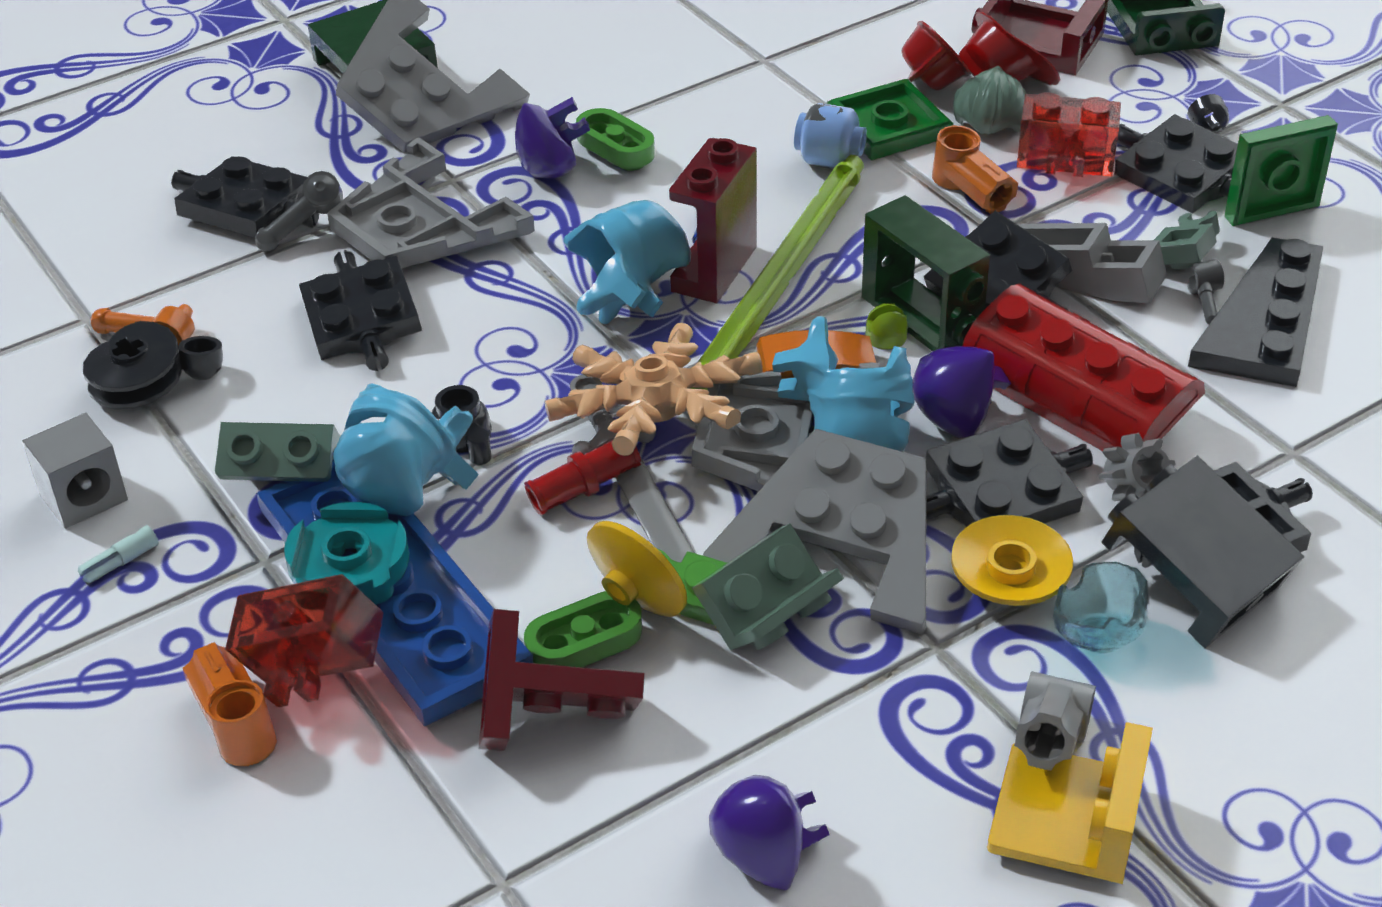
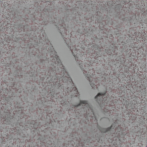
M579 375L571 381L570 391L575 389L596 388V385H602V382L599 378ZM604 408L588 416L597 434L591 441H578L572 447V454L577 451L586 454L615 438L617 432L614 433L607 429L610 423L614 421L610 412H607ZM656 431L654 434L640 432L638 442L648 443L652 441ZM641 458V466L632 468L615 478L651 544L664 551L672 560L681 563L687 551L695 552Z

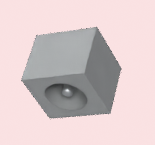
M87 413L22 440L39 494L65 529L128 500L113 445Z

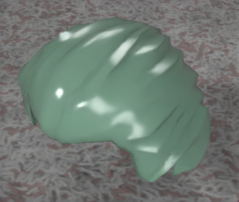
M996 66L968 79L961 88L957 89L953 102L954 116L958 123L963 125V121H966L980 134L990 135L1005 128H1013L1015 132H1019L1027 123L1032 108V100L1028 97L1026 90L1017 79L1006 74L1000 66Z

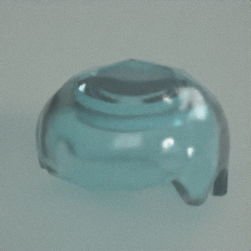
M1097 562L1085 565L1082 569L1080 581L1075 587L1068 589L1066 585L1062 584L1058 589L1053 611L1055 628L1072 646L1100 654L1114 652L1128 645L1143 633L1149 614L1148 581L1137 568L1120 562Z

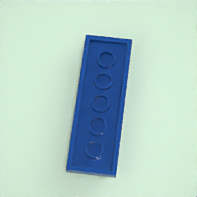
M334 460L332 461L331 478L327 482L283 481L256 493L261 512L284 542H286L293 527L300 521L304 520V525L307 527L311 522L321 519L320 509L337 503L361 502L344 487L337 477ZM414 513L408 516L388 514L389 520L397 525L400 521L405 528L409 548L407 569L401 579L393 585L394 592L387 601L375 605L359 602L344 605L332 604V606L425 727L483 698L488 627L494 608ZM345 549V553L341 557L357 553L356 549ZM517 637L516 662L533 663V655Z

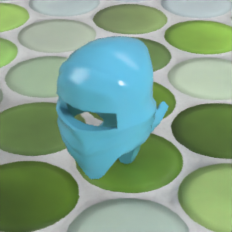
M650 200L632 201L620 207L610 209L605 213L597 214L567 234L563 240L568 250L586 259L598 276L594 285L578 299L577 311L581 315H590L599 310V322L602 324H609L617 316L621 307L627 304L634 309L638 306L647 315L653 317L664 302L654 292L651 284L667 271L689 265L691 260V250L686 233L681 225L664 207Z
M817 316L812 320L808 338L801 346L775 353L772 364L773 372L792 370L794 378L782 379L780 381L777 391L778 397L809 401L810 410L815 417L814 430L819 429L902 452L905 450L909 443L910 424L898 418V416L909 411L915 403L911 366L906 357V348L894 346L886 367L862 369L846 367L835 369L839 359L828 343L827 319L823 316Z
M368 384L365 390L360 392L358 398L353 402L344 432L339 438L337 447L334 449L333 459L337 477L344 487L359 501L378 505L387 510L388 514L408 516L420 510L424 504L423 485L427 484L434 474L439 473L453 484L467 490L479 474L457 454L456 447L471 425L473 415L469 411H461L457 406H454L438 421L418 399L397 391L388 390L380 385ZM371 417H386L384 422L361 423V421Z

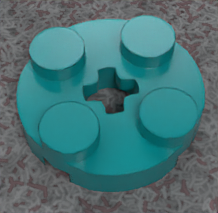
M365 502L332 504L320 509L321 519L311 522L307 527H305L304 520H302L293 527L285 542L284 555L289 577L296 586L297 595L300 600L306 603L316 604L322 602L344 605L364 602L370 605L380 604L392 596L394 592L393 585L401 579L407 569L409 548L405 528L400 521L397 525L389 520L387 510L378 505ZM345 549H356L357 553L341 557L345 553Z

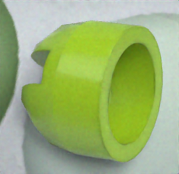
M883 303L869 313L866 320L865 335L870 336L873 347L890 350L894 346L900 347L906 342L908 322L899 307L894 304Z

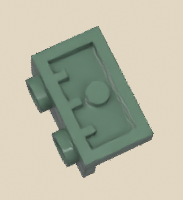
M221 422L215 474L222 480L327 482L331 478L332 461L334 460L333 453L337 447L340 434L334 424Z
M791 523L778 528L693 586L692 590L730 650L752 642L757 650H760L775 642L789 631L784 622L794 614L798 613L800 618H804L828 604L832 598L827 591L842 581L844 577L838 568L822 574Z

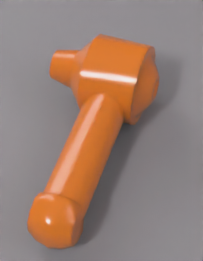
M182 304L179 307L166 306L155 317L111 312L109 308H99L91 316V327L100 334L116 333L124 326L138 321L158 323L171 330L177 338L178 346L181 341L190 338L195 330V325L191 318L193 310L186 304Z

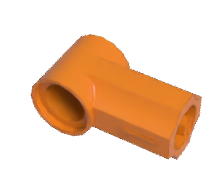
M957 125L941 129L937 135L932 168V179L934 182L946 189L962 190L990 214L995 210L997 212L1005 210L1007 204L1016 197L1018 182L979 150L981 140L976 131Z
M213 642L194 650L192 659L183 667V673L213 731L221 757L226 763L234 766H250L266 759L275 749L277 739L262 689L252 682L233 647L225 648Z

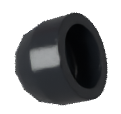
M1208 94L1198 98L1190 105L1187 112L1190 121L1212 132L1218 131L1220 128L1224 130L1229 122L1228 108L1222 97L1216 94ZM1213 112L1212 115H1210V116H1208V117H1206V118L1204 117V116H1206V115H1208V114H1210V113Z
M195 336L179 343V358L183 365V371L189 377L198 381L208 380L221 369L223 362L222 342L217 338Z

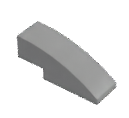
M1107 223L1017 224L1069 258L1072 272L1056 287L1114 301L1150 303L1167 276L1159 240H1111Z

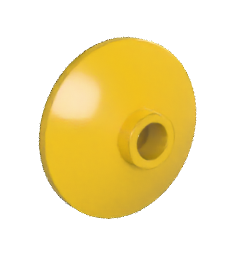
M997 515L980 519L968 525L959 533L952 546L951 564L958 580L973 594L1002 605L1024 606L1046 601L1065 588L1072 574L1073 555L1065 539L1050 526L1023 516Z
M611 521L597 522L588 531L587 545L589 552L599 571L604 576L601 583L611 598L622 605H629L636 599L642 609L665 617L676 616L685 608L687 592L682 579L668 559L648 540L630 528Z

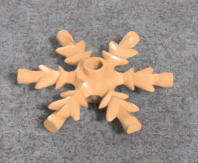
M677 323L673 327L668 343L655 341L652 348L656 354H649L638 359L635 365L633 359L623 362L621 356L616 351L611 352L605 357L593 348L580 345L573 353V361L576 365L584 368L581 373L586 377L600 378V381L603 383L617 385H596V388L575 389L571 390L567 397L545 400L546 413L549 422L574 414L583 419L604 408L609 412L618 404L626 405L616 413L620 418L611 422L607 429L614 433L617 432L612 441L613 449L620 455H630L638 443L640 432L654 434L656 431L654 423L667 421L686 411L695 424L700 423L703 417L715 421L718 426L727 430L740 423L741 413L738 409L727 406L730 403L728 398L725 396H710V392L705 389L690 388H712L713 384L737 383L741 379L740 376L762 373V361L759 353L753 352L733 359L723 355L704 365L699 361L691 368H682L691 361L689 356L696 352L699 347L695 343H689L693 336V330L686 323Z

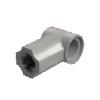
M1033 671L1030 673L1014 744L1025 754L1028 765L1052 770L1058 762L1072 758L1076 742L1084 743L1096 686Z

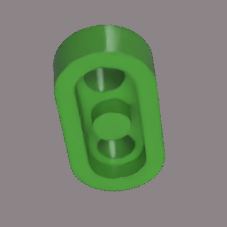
M595 108L587 110L577 117L576 123L585 117L590 127V131L577 138L578 142L621 169L627 171L639 170L654 159L655 142L653 133L611 109Z
M606 591L597 593L534 619L525 629L524 645L533 655V663L571 667L587 666L636 644L642 634V611L640 604L634 599L629 605H622L611 598Z

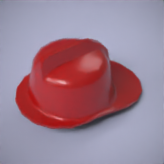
M984 12L976 13L975 18L979 27L959 53V57L967 65L974 77L983 71L1000 66L1006 74L1011 75V77L1019 82L1028 76L1048 85H1057L1061 79L1058 71L1041 53L1007 32L988 14Z
M918 21L917 27L901 49L905 62L912 70L908 80L913 82L920 79L931 89L941 90L963 76H970L971 72L952 47L927 23Z

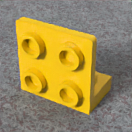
M1126 722L1121 748L1107 746L1104 762L1072 755L1071 759L1062 760L1055 764L1052 770L1028 765L1025 754L1013 744L988 837L987 850L992 854L1123 884L1153 727Z

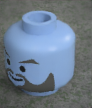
M817 103L811 106L807 113L802 112L799 115L794 133V148L801 151V156L806 163L834 168L849 155L862 156L866 145L867 129L859 127V117L854 109Z

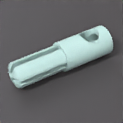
M146 525L135 534L125 537L113 544L111 548L78 566V573L80 577L83 576L82 580L85 583L90 584L117 567L127 564L159 545L158 538L154 531Z

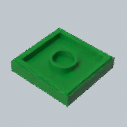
M902 79L827 101V104L848 107L855 110L859 117V127L867 129V139L863 153L871 161L936 142L937 135L941 129L953 126V122L908 79Z
M1329 115L1240 134L1224 215L1232 226L1320 207L1338 123Z

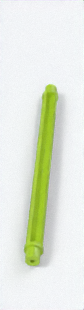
M849 155L843 162L838 163L820 187L818 194L808 204L699 359L703 365L723 355L729 357V359L738 358L741 351L746 348L789 285L791 278L796 275L834 219L836 212L843 206L859 183L860 174L864 169V163L861 158L856 155ZM692 387V388H690V389H705V390H707L708 388H694V387Z

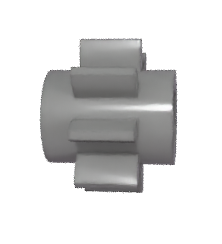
M1137 433L1122 436V448L1112 447L1103 450L1107 460L1104 465V472L1099 474V479L1106 480L1110 488L1114 490L1112 493L1113 501H1121L1130 493H1135L1140 498L1148 492L1146 490L1147 486L1159 472L1168 465H1176L1175 461L1169 460L1167 454L1161 450L1163 440L1159 438L1143 442L1140 434Z

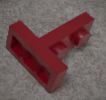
M493 609L488 627L478 749L505 750L510 738L512 701L523 702V709L526 711L546 714L561 712L562 705L587 707V715L604 719L625 717L626 710L634 711L642 701L645 673L516 662L520 611Z

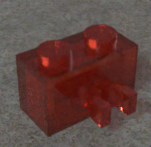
M1054 93L1025 94L1017 168L1046 170L1045 174H1055V171L1073 173V176L1083 177V174L1112 176L1119 133L1121 102L1108 101L1102 97L1081 99L1060 97Z
M343 574L242 594L237 597L225 650L266 683L263 693L264 697L276 707L288 706L292 688L293 691L307 702L318 701L321 689L319 676L373 667L383 611Z

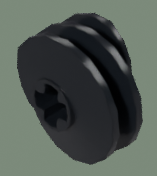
M138 321L124 326L109 341L90 351L83 362V375L88 382L90 397L99 405L114 409L135 408L154 402L169 393L179 381L183 370L175 335L168 327L148 321Z

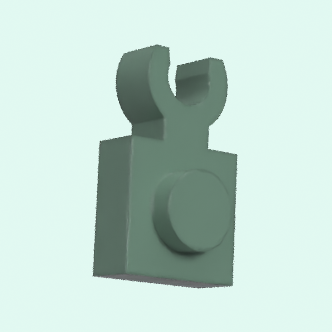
M1210 211L1205 217L1193 220L1191 213H1185L1178 219L1179 226L1165 227L1154 240L1160 241L1165 265H1171L1173 269H1187L1193 267L1194 263L1201 262L1216 244V235L1220 232L1216 211Z

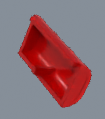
M1021 284L1011 285L977 317L966 334L962 345L963 347H977L993 352L994 366L1001 367L1011 383L1005 390L994 388L996 391L1101 451L1105 448H1122L1121 438L1125 435L1139 433L1143 442L1146 440L1162 439L1205 394L1203 381L1176 369L1146 353L1145 350L1116 337L1090 323L1087 319L1074 312L1071 313Z

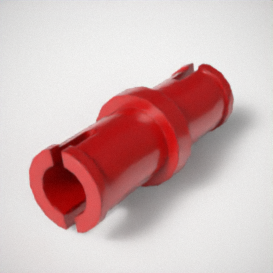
M612 441L586 454L577 451L569 455L566 464L534 480L525 482V491L533 508L542 516L547 511L582 493L589 497L599 492L600 484L632 468L641 466V457L637 447H635L630 455L618 454L613 449Z

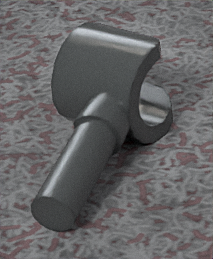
M1216 259L1194 263L1192 270L1195 275L1189 278L1187 284L1189 292L1191 294H1198L1201 299L1207 324H1210L1217 314L1213 291L1222 289L1224 285V271L1221 263Z

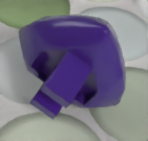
M573 97L549 110L530 103H524L521 107L515 129L516 153L521 166L535 178H559L568 174L576 166V158L571 141L590 131V127L585 117L577 123L565 122L569 113L578 110Z
M963 346L940 348L920 358L912 379L914 398L924 416L939 429L959 439L976 435L987 416L989 405L992 403L993 389L1001 388L1005 390L1011 384L1002 368L994 366V354L992 351Z
M752 775L730 785L718 797L709 814L710 835L722 855L740 871L761 884L783 891L789 889L798 870L801 851L830 834L826 824L811 826L807 829L803 827L802 809L806 805L816 802L812 791L794 795L787 785L763 775Z

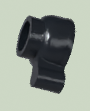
M454 385L444 388L436 395L435 407L431 413L439 421L454 406H457L461 411H469L473 415V421L457 445L456 452H468L469 459L473 464L483 465L488 463L492 457L490 446L492 425L486 406L479 400L477 391L469 386Z

